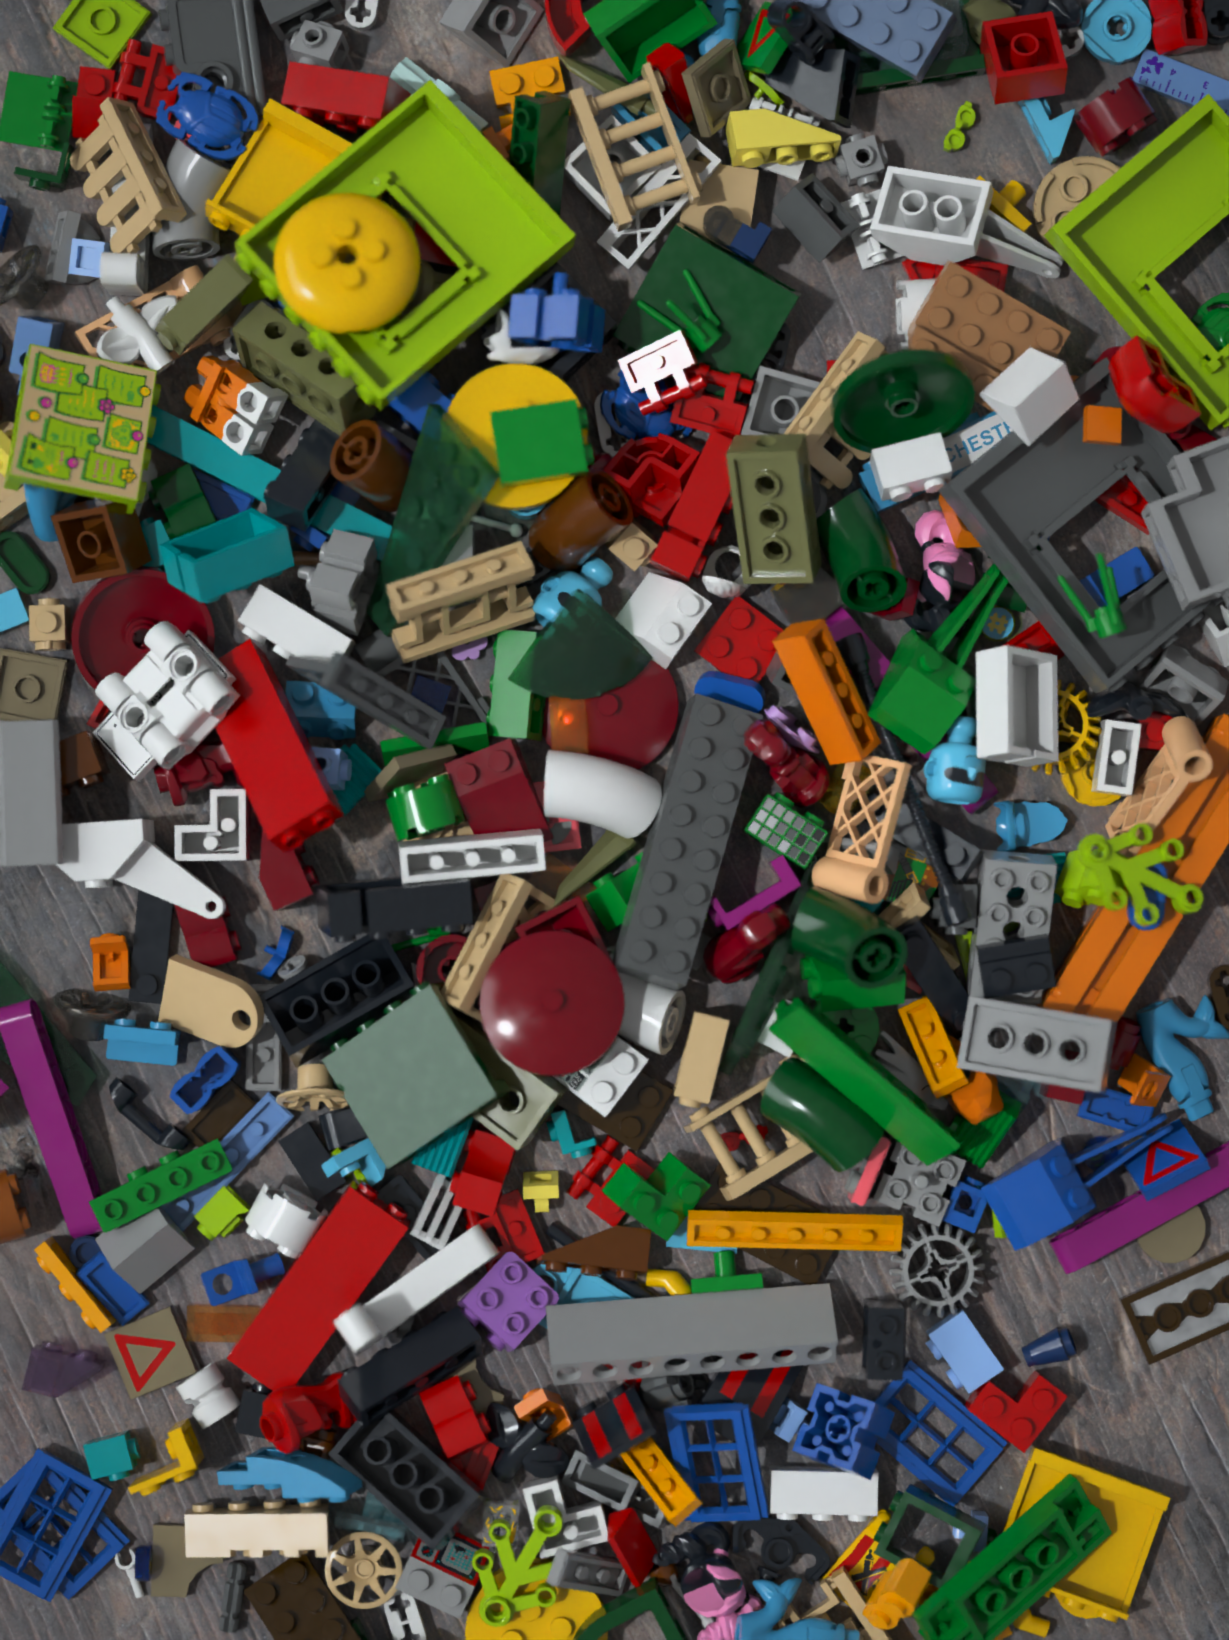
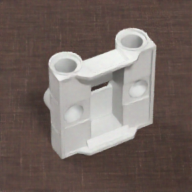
M163 621L152 627L146 634L144 643L150 651L126 676L115 672L105 677L97 686L95 694L119 719L122 729L131 733L162 768L170 770L183 756L191 753L226 717L227 710L240 695L176 626L168 621ZM194 662L192 672L186 676L188 665ZM173 679L175 681L174 686L154 705L151 700ZM144 714L143 723L137 727L139 717Z

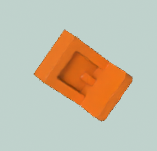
M106 933L100 937L90 938V947L93 953V987L95 992L130 989V949L126 937L114 933Z
M537 1388L527 1392L523 1396V1401L513 1406L519 1419L527 1422L533 1416L540 1417L545 1410H550L555 1414L557 1419L551 1425L552 1433L546 1439L547 1441L554 1439L573 1426L571 1416L561 1396L544 1388Z

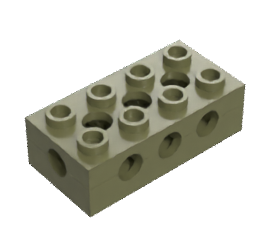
M260 301L232 329L242 367L252 372L256 378L269 387L279 388L288 394L287 401L339 436L353 423L361 420H370L376 414L374 403L368 405L363 401L356 391L358 386L350 377L344 379L340 376L332 365L334 360L325 350L320 353L309 341L307 330L302 325L295 326L280 309L276 307L272 309Z
M806 434L735 435L726 452L743 584L813 583L822 565Z
M449 1006L493 1080L504 1079L509 1089L516 1092L520 1098L519 1106L513 1104L509 1092L473 1117L519 1151L529 1145L568 1088L552 1076L532 1074L512 1065L494 1048L485 1032L483 1024Z

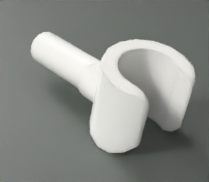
M129 1549L132 1562L128 1566L123 1564L120 1553H117L115 1555V1563L120 1569L126 1570L135 1597L140 1598L144 1596L136 1570V1565L139 1562L138 1553L133 1549Z

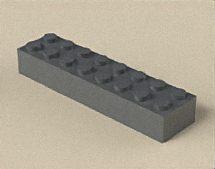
M698 693L687 701L661 789L662 799L660 808L649 830L611 961L617 972L676 991L686 986L753 754L744 745V732L757 719L762 720L763 715Z

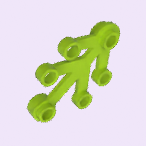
M1137 824L1131 827L1127 833L1108 840L1099 834H1090L1084 837L1078 844L1077 857L1085 868L1094 870L1104 895L1103 904L1108 910L1117 911L1124 908L1128 902L1126 892L1121 888H1116L1110 869L1121 874L1135 909L1134 918L1141 926L1152 925L1159 919L1158 908L1148 902L1141 884L1170 897L1173 908L1180 914H1191L1202 907L1204 901L1203 893L1196 885L1185 884L1180 886L1146 869L1163 861L1173 862L1180 859L1184 854V846L1179 840L1169 839L1163 842L1159 848L1127 860L1114 852L1132 844L1137 847L1148 844L1152 840L1153 832L1147 824ZM1137 829L1143 831L1145 836L1143 841L1137 838ZM1168 845H1172L1175 848V856H1171L1168 853ZM1093 846L1099 848L1101 853L1099 858L1093 855ZM1187 892L1193 894L1194 904L1187 901ZM1112 893L1119 897L1118 906L1114 905L1111 901ZM1144 909L1151 913L1150 921L1144 919L1142 915Z
M544 1505L536 1511L533 1521L535 1529L517 1560L509 1539L511 1534L509 1522L504 1519H496L491 1523L489 1537L496 1544L506 1579L501 1588L498 1589L492 1572L494 1563L493 1553L485 1548L478 1549L474 1553L472 1567L479 1574L485 1594L480 1601L479 1614L486 1624L494 1627L504 1626L512 1620L514 1612L537 1606L550 1607L555 1603L557 1591L549 1583H541L533 1593L514 1597L513 1595L520 1585L548 1578L553 1561L530 1566L546 1538L557 1535L562 1528L563 1515L557 1507ZM552 1514L555 1517V1521L546 1523L542 1516ZM501 1526L507 1533L503 1536H498L494 1533V1528ZM484 1556L488 1558L489 1564L480 1565L476 1559ZM546 1590L552 1594V1597L547 1600L542 1599L539 1593ZM499 1603L504 1609L501 1612H495L491 1609V1605Z

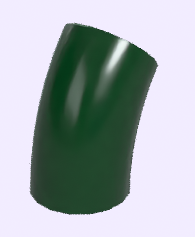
M860 488L840 500L816 519L819 545L835 575L842 602L850 609L859 612H878L892 607L903 598L906 593L907 582L891 535L876 508L863 489Z
M816 886L810 888L804 896L792 931L791 942L792 949L795 952L807 955L835 968L851 982L862 988L873 989L882 987L894 980L901 972L907 959V944L903 935L893 926L862 905Z
M790 1057L779 1065L769 1079L762 1096L761 1113L763 1117L780 1126L804 1143L835 1172H843L859 1164L878 1145L885 1131L870 1115L848 1099L809 1064L797 1057Z

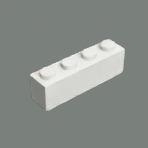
M541 829L398 842L402 884L546 870Z

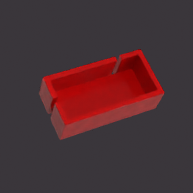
M713 430L711 431L667 524L669 526L663 532L652 555L650 566L686 583H689L692 576L697 579L699 578L708 558L702 553L707 544L712 547L714 546L723 524L718 522L722 512L729 515L733 506L726 452L733 441L732 439Z

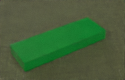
M480 722L442 729L433 747L452 744L457 755L476 752L489 747L486 723ZM406 736L380 742L385 767L396 756L429 749L420 746Z

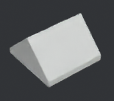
M1031 347L979 394L1028 447L1079 400L1065 362Z

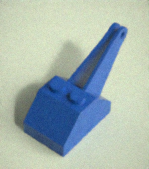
M1165 1113L1157 1115L1136 1127L1073 1154L1069 1153L1062 1138L1045 1144L981 1187L984 1196L1014 1250L1017 1251L1036 1243L1075 1222L1095 1208L1096 1199L1089 1187L1174 1128L1172 1124H1168L1148 1134L1084 1178L1076 1164L1146 1132L1168 1118Z

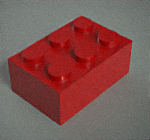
M289 62L281 104L323 128L325 124L337 125L336 129L339 131L356 134L358 129H372L408 99L411 93L388 76Z

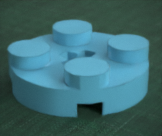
M1093 0L1083 15L1080 27L1084 35V45L1095 58L1108 62L1111 65H1120L1135 59L1144 51L1151 39L1152 25L1148 7L1142 0ZM1112 20L1116 23L1122 20L1125 23L1122 28L1125 34L1122 36L1119 34L1111 35L1109 33L1110 26L1107 24L1108 21Z

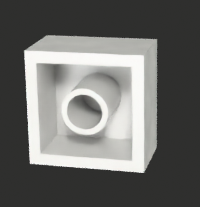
M611 115L598 127V130L604 128L607 131L622 124ZM634 137L613 143L611 148L606 150L611 163L617 161L618 164L649 153ZM583 142L565 159L564 175L611 222L613 220ZM661 164L624 177L623 182L619 183L623 196H636L661 167Z

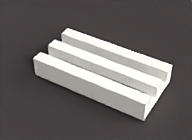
M438 1174L410 1232L411 1235L439 1250L445 1247L462 1210L461 1207L453 1206L439 1239L435 1238L434 1235L452 1196L455 1195V1193L449 1192L452 1180L449 1182L445 1179L446 1176ZM440 1188H442L446 1192L426 1233L421 1229Z

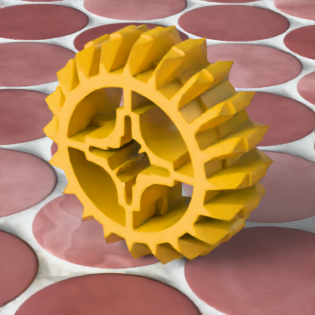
M1057 680L1058 718L1060 719V729L1063 728L1064 731H1058V742H1075L1076 744L1067 751L1058 753L1057 762L1046 763L1045 773L1049 776L1052 775L1053 766L1058 765L1061 775L1066 774V763L1071 762L1075 770L1079 769L1080 765L1076 759L1078 756L1085 761H1089L1091 756L1085 748L1097 749L1099 746L1098 742L1090 738V736H1100L1102 730L1097 726H1091L1099 723L1101 716L1088 717L1087 706L1089 702L1083 704L1088 696L1087 692L1082 690L1076 696H1073L1076 689L1073 683H1070L1066 690L1062 691L1061 680ZM1069 706L1075 708L1083 719L1082 733L1075 731L1074 727L1066 723ZM1041 765L1032 766V771L1038 772Z

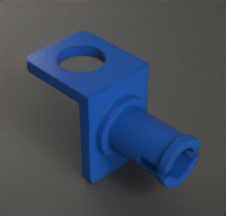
M274 1253L272 1256L250 1264L247 1259H237L203 1272L200 1277L210 1305L217 1306L243 1295L258 1293L257 1283L285 1274V1269L279 1254ZM219 1274H226L232 1280L231 1290L224 1295L216 1293L212 1285L214 1278Z

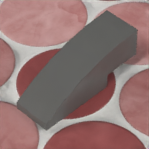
M575 1450L561 1483L618 1511L633 1508L640 1520L658 1529L666 1526L668 1519L634 1473L609 1462L593 1470L586 1454Z

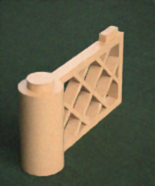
M198 265L191 266L172 277L168 282L127 304H131L140 314L141 310L137 309L138 307L164 293L166 296L176 295L180 301L204 275ZM112 312L75 331L76 337L88 356L99 358L96 351L97 348L92 347L86 335L96 330L106 332L112 328H117L116 325L114 327L107 326V324L112 322L110 319L113 316ZM225 314L181 355L173 349L169 353L173 360L203 344L211 343L213 347L222 344L225 339L231 336L229 330L233 327L228 315ZM137 359L130 364L149 369L144 361Z
M1184 716L1175 717L1164 725L1162 738L1165 744L1134 785L1132 795L1127 796L1123 802L1119 803L1105 825L1110 839L1127 833L1131 827L1140 823L1147 824L1153 832L1187 784L1200 781L1210 774L1213 761L1194 721ZM1140 829L1136 830L1137 838L1143 841L1145 837L1143 831ZM1132 844L1119 850V852L1130 859L1135 857L1141 847Z
M870 755L863 761L845 763L841 778L845 782L825 856L820 858L812 869V882L814 886L843 897L868 903H878L884 898L889 883L884 868L912 765ZM865 762L868 763L872 775L861 783L859 775L862 763ZM893 768L898 769L894 784L887 788L883 777ZM876 783L880 795L870 803L866 791ZM859 798L863 809L852 817L850 813L852 802ZM885 804L887 808L885 818L878 823L874 811ZM867 818L871 830L860 837L856 826ZM850 833L854 844L844 852H840L843 837ZM875 838L878 845L875 857L871 859L867 854L865 846Z

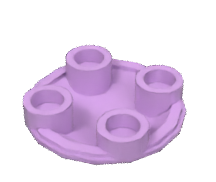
M774 704L771 708L764 710L768 720L782 733L783 739L788 743L807 752L820 753L819 747L821 745L816 734L808 728L805 730L802 727L798 728L795 726L794 723L797 718L782 706L777 707Z

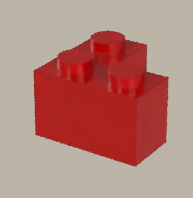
M1034 1370L1014 1398L994 1382L988 1380L974 1390L964 1405L968 1411L1025 1453L1068 1396Z

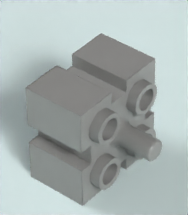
M334 529L329 541H325L321 546L319 560L322 563H318L316 568L300 565L298 569V578L307 580L306 589L310 592L312 600L311 609L314 611L315 617L339 632L358 636L367 616L366 608L369 602H373L383 581L380 565L375 563L377 551L373 538Z
M894 1138L887 1158L894 1161L890 1174L881 1170L871 1198L899 1211L902 1203L911 1205L910 1214L939 1227L950 1202L947 1197L943 1196L947 1184L956 1187L966 1160L950 1153L931 1165L926 1166Z

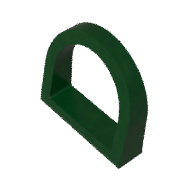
M655 1576L643 1582L641 1586L634 1587L596 1610L584 1621L573 1640H597L610 1629L646 1610H651L667 1640L689 1639Z

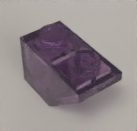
M44 1340L42 1345L36 1344L31 1349L22 1390L57 1398L100 1372L104 1368L106 1360L97 1359L98 1353L94 1351L77 1349V1353L64 1351L63 1344Z

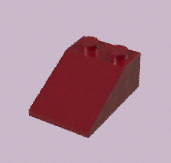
M509 738L444 764L448 776L453 782L458 801L474 835L541 829L543 843L554 839L516 739Z

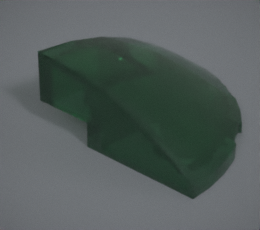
M578 588L569 594L552 620L546 623L507 679L517 686L542 697L555 696L571 698V700H585L601 696L602 693L625 685L635 678L653 657L614 617Z

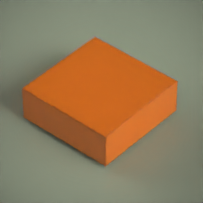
M1085 406L1083 414V443L1114 446L1121 444L1122 408Z

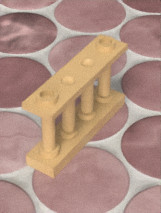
M650 62L643 64L641 70L643 80L596 97L592 95L586 96L583 87L571 90L568 94V99H571L570 107L617 232L631 228L632 216H635L638 210L685 193L690 204L694 205L698 203L699 192L703 191L697 171H690L661 92L665 91L662 76L658 70L653 72ZM649 93L656 113L607 131L604 128L598 130L594 116L598 115V111ZM660 126L662 127L668 143L667 147L620 164L617 161L611 163L606 151L611 148V144ZM674 160L681 180L634 197L629 195L623 196L619 183L623 182L624 177Z
M795 1052L792 1053L791 1056H790V1057H797L798 1059L804 1061V1060H803L800 1056H798ZM785 1057L784 1059L779 1061V1064H781L784 1060L788 1059V1057ZM773 1073L712 1110H709L708 1106L697 1110L689 1116L692 1122L683 1127L686 1133L694 1132L700 1128L727 1174V1177H725L727 1184L719 1189L726 1201L736 1199L813 1152L783 1128L781 1129L787 1138L785 1141L787 1148L777 1154L773 1149L769 1150L743 1106L742 1102L756 1093L760 1092L763 1096L767 1083ZM728 1110L732 1113L758 1157L755 1159L757 1166L747 1172L743 1167L739 1168L712 1122L713 1119Z

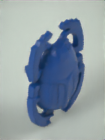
M186 72L177 75L171 81V84L168 85V91H173L179 85L177 91L179 100L175 105L169 106L166 110V102L164 100L159 101L156 122L177 139L184 141L186 134L192 135L187 143L197 148V151L206 156L225 161L238 158L247 149L243 146L242 137L244 132L246 133L250 130L255 132L258 130L259 118L255 107L245 97L231 89L227 90L217 86L215 94L212 93L210 89L214 84L202 76ZM189 83L198 84L202 87L201 90H183V87ZM233 98H235L246 111V119H243L240 109L232 101ZM170 112L174 113L175 117L179 120L181 124L180 129L175 128L170 123ZM227 145H230V146H231V148H229L228 150H225V151H213V150H210V149H206L207 146H209V147H224V146H227Z
M622 370L618 372L621 386L617 390L608 391L606 389L601 395L600 408L604 419L616 433L628 440L631 438L634 440L636 435L639 439L658 437L659 433L671 436L674 431L682 430L685 427L670 422L675 402L669 404L667 410L660 413L654 411L643 416L638 403L649 398L646 390L643 389L637 393H631ZM663 380L658 382L662 392L669 389ZM612 403L615 404V413L621 426H618L611 412ZM685 427L682 433L683 438L689 437L692 428Z

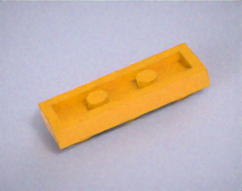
M924 996L898 1009L928 1084L936 1099L969 1084L964 1070L957 1068L958 1056L940 1015L928 997Z
M53 1236L34 1249L38 1254L36 1257L38 1264L46 1273L50 1274L52 1272L60 1282L58 1287L61 1293L69 1301L72 1302L74 1300L82 1309L81 1317L91 1329L97 1328L102 1333L117 1321L77 1277L76 1271L78 1269L71 1263L69 1256Z
M652 1436L620 1454L668 1521L675 1527L703 1504Z

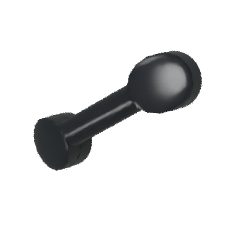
M118 1077L111 1082L109 1090L117 1110L156 1144L170 1149L185 1150L192 1142L172 1123L164 1131L161 1130L131 1104L138 1094L127 1083Z

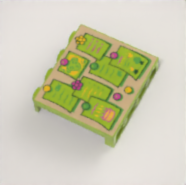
M30 344L24 358L4 488L18 491L21 483L127 504L126 513L132 514L137 502L143 503L147 483L141 481L142 470H148L151 458V449H146L147 437H153L156 425V417L151 416L152 405L157 406L161 391V385L155 384L157 371Z

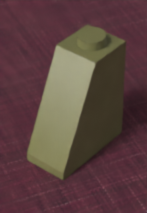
M227 254L160 320L155 330L158 332V338L167 349H174L181 355L240 302L253 279Z

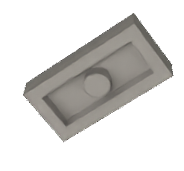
M68 210L58 213L44 282L54 285L65 283L83 284L98 278L68 274L72 238L100 241L96 230L87 221L80 218L81 214Z

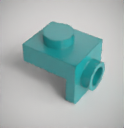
M565 1109L551 1112L552 1120L546 1122L552 1142L559 1140L563 1155L571 1153V1157L574 1159L592 1153L591 1146L597 1145L596 1137L593 1136L575 1142Z

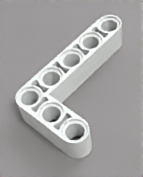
M144 124L153 143L152 124ZM125 176L112 187L113 193L126 181ZM138 203L124 216L126 222L140 209ZM115 226L111 227L110 240L117 232ZM150 233L138 244L140 250L137 253H113L111 248L110 252L101 253L100 281L101 285L110 295L142 296L148 292Z
M477 1224L365 1305L358 1304L333 1323L354 1353L359 1355L492 1260L500 1252L481 1225Z

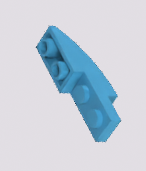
M262 1447L246 1456V1461H234L217 1471L219 1485H233L235 1490L248 1489L254 1485H264V1489L281 1488L283 1498H297L299 1503H309L319 1498H328L329 1502L332 1503L349 1500L352 1493L363 1487L361 1479L329 1460L299 1450L286 1455L277 1450L276 1447Z

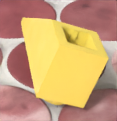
M765 108L730 111L725 128L732 167L744 166L746 168H755L769 163L789 165L803 160L824 162L836 157L841 143V135Z

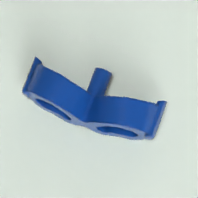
M281 925L282 931L277 949L266 945L264 949L265 952L273 955V957L261 972L256 973L267 980H271L277 973L278 968L284 963L294 939L295 932Z

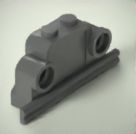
M167 0L166 8L159 10L161 31H168L169 44L164 45L166 66H172L173 73L176 75L186 72L210 80L214 84L210 91L214 94L217 86L239 93L255 107L258 117H262L267 101L253 0ZM194 84V90H201L202 87L200 85ZM235 98L232 99L234 103H239Z

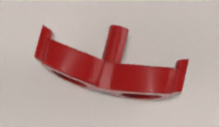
M756 1125L764 1140L765 1135L768 1133L767 1126ZM726 1132L720 1134L729 1151L736 1150L741 1140H745L750 1145L743 1133Z

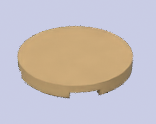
M1082 156L1065 161L1048 172L1040 183L1034 197L1033 220L1040 239L1049 249L1057 252L1044 235L1121 168L1102 158Z

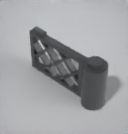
M394 618L354 645L369 670L382 678L395 669L409 671L410 677L407 693L417 699L430 701L429 707L433 708L434 702L455 706L451 726L442 725L441 729L455 727L459 707L474 709L480 720L486 723L487 713L490 709L482 696L477 700L473 697L443 651L436 653L439 657L436 672L415 669L417 660L412 662L411 668L401 666L404 662H402L392 641V630L408 625L409 620L397 623ZM442 663L450 675L440 673ZM414 673L435 676L431 697L411 693ZM439 677L455 681L459 687L456 702L435 698ZM461 693L464 694L470 704L460 703Z

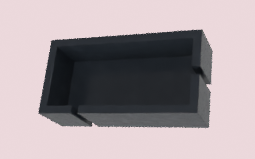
M400 877L315 886L318 928L330 938H335V942L356 941V935H363L362 933L370 934L371 939H384L392 937L393 931H406V935H423L428 933L427 928L441 927L442 932H455L463 930L464 924H473L470 880L466 878L402 884V878Z

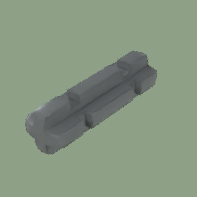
M230 1562L227 1568L226 1577L229 1580L225 1582L221 1609L224 1614H221L219 1630L223 1632L236 1633L239 1628L240 1617L238 1614L241 1612L245 1588L243 1580L246 1578L248 1568L247 1564L242 1562Z

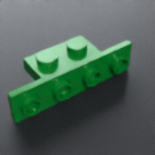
M217 1138L181 1156L178 1150L173 1151L158 1159L161 1166L148 1172L145 1165L127 1174L128 1182L89 1201L103 1232L107 1233L231 1172L232 1165L219 1139Z

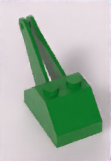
M995 563L929 639L915 629H911L901 637L867 714L923 755L936 747L964 710L976 684V677L964 664L998 597L1009 582L1002 572L1000 573ZM979 604L952 651L948 654L944 651L945 647Z

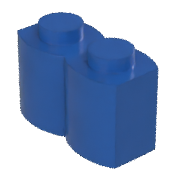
M218 1046L213 1048L199 1060L195 1071L186 1074L176 1082L169 1097L186 1114H191L203 1108L212 1099L216 1088L225 1085L235 1077L242 1062L227 1047Z

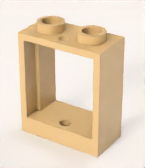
M693 1010L673 1090L674 1096L679 1097V1104L700 1109L701 1103L709 1104L730 1021L728 1018Z

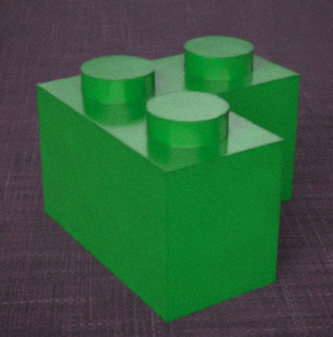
M668 1152L648 1179H645L623 1162L602 1189V1192L622 1210L665 1241H668L688 1216V1210H692L711 1185L692 1168Z

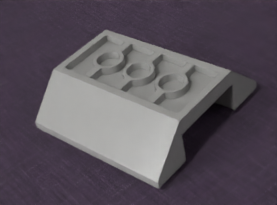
M58 720L0 722V867L63 864L64 845L62 838Z

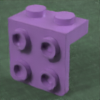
M507 1252L476 1286L463 1296L457 1305L462 1308L461 1312L473 1327L479 1324L488 1333L485 1339L500 1352L503 1349L510 1352L545 1317L546 1306L555 1305L558 1302L559 1295L514 1252Z

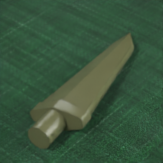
M557 53L569 71L603 93L629 85L584 63ZM649 93L620 103L637 116L642 112L647 115L656 113Z
M606 829L603 836L559 885L554 907L625 852L631 850L636 845L635 840L624 838Z

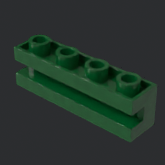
M547 91L535 92V97L526 94L517 95L514 100L509 164L560 217L571 99Z

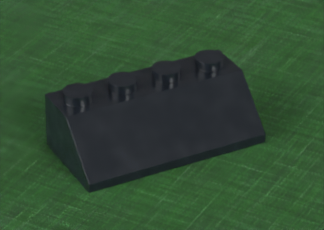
M367 934L264 992L259 997L263 1004L264 1013L297 1068L329 1050L339 1040L345 1037L350 1038L357 1034L358 1031L356 1029L363 1023L373 1018L378 1021L386 1014L383 1010L392 1003L401 999L404 1003L412 997L410 991L415 986L388 939H371L370 934Z

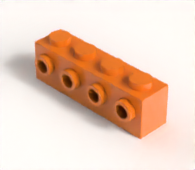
M824 618L789 625L772 642L829 764L863 761L881 741L870 717L867 715L868 713Z

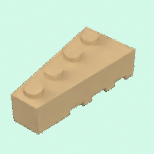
M320 1498L313 1502L297 1505H285V1500L283 1499L265 1500L264 1506H250L249 1501L228 1502V1507L214 1508V1503L201 1502L192 1504V1509H186L184 1514L186 1558L236 1556V1551H243V1556L264 1557L271 1555L272 1550H279V1554L284 1555V1557H300L301 1554L308 1553V1550H315L316 1557L329 1556V1503H321Z

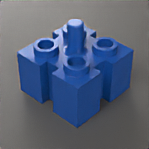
M557 272L554 274L552 296H547V291L542 289H525V294H512L508 337L518 343H525L526 347L558 348V352L572 350L574 352L602 353L606 310L593 304L594 299L581 296L580 291L567 289L568 274Z
M817 1383L807 1408L808 1411L814 1413L809 1426L801 1425L792 1451L813 1461L834 1468L837 1467L848 1473L871 1480L880 1453L874 1450L878 1437L886 1439L895 1412L876 1402L855 1395L850 1396L840 1390Z

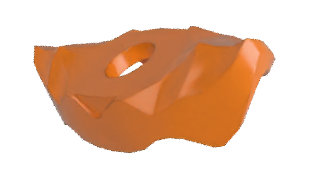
M949 1035L959 1058L961 1041ZM970 1070L969 1084L944 1095L953 1110L960 1113L973 1125L1000 1112L1003 1108L998 1090V1080L995 1074Z

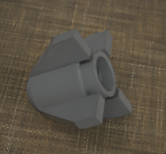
M674 1358L666 1363L669 1365H681L685 1363V1359ZM691 1374L642 1378L639 1392L642 1400L649 1407L664 1414L665 1408L691 1405V1400H687V1398L695 1390L706 1388V1381L693 1380Z

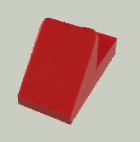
M80 66L77 96H72V133L74 139H79L80 137L87 138L99 126L97 120L103 114L100 105L107 97L114 98L111 92L117 77L115 70Z

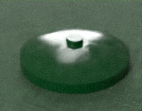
M926 349L897 351L870 360L851 372L840 383L832 397L831 415L835 430L845 443L855 449L871 453L873 449L941 432L944 439L960 427L969 416L974 406L975 390L968 369L955 357L943 352Z

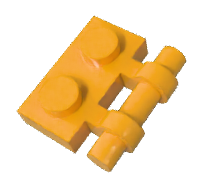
M558 56L489 71L496 107L500 108L511 105L512 114L499 116L501 130L513 124L515 96L526 94L535 97V92L547 91L556 95L566 93Z

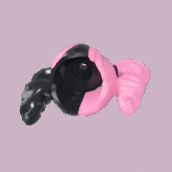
M937 510L924 513L915 523V538L923 552L924 572L920 579L914 613L912 616L903 618L911 629L922 632H935L951 614V609L958 606L969 594L975 582V566L971 555L963 549L955 547L942 511ZM940 538L944 543H935L933 539ZM927 601L933 607L925 610L921 606L922 602ZM970 619L964 622L954 635L955 637L959 638Z
M704 1522L690 1532L675 1535L672 1542H667L660 1546L659 1553L653 1555L652 1562L660 1567H666L670 1564H678L688 1558L690 1562L684 1570L680 1585L684 1601L693 1611L707 1618L716 1617L715 1622L708 1624L705 1629L699 1632L697 1640H734L738 1615L760 1610L764 1606L760 1598L746 1592L741 1576L728 1557L729 1534L721 1524L715 1522ZM712 1544L715 1548L714 1551L706 1553L707 1547ZM741 1606L739 1612H734Z

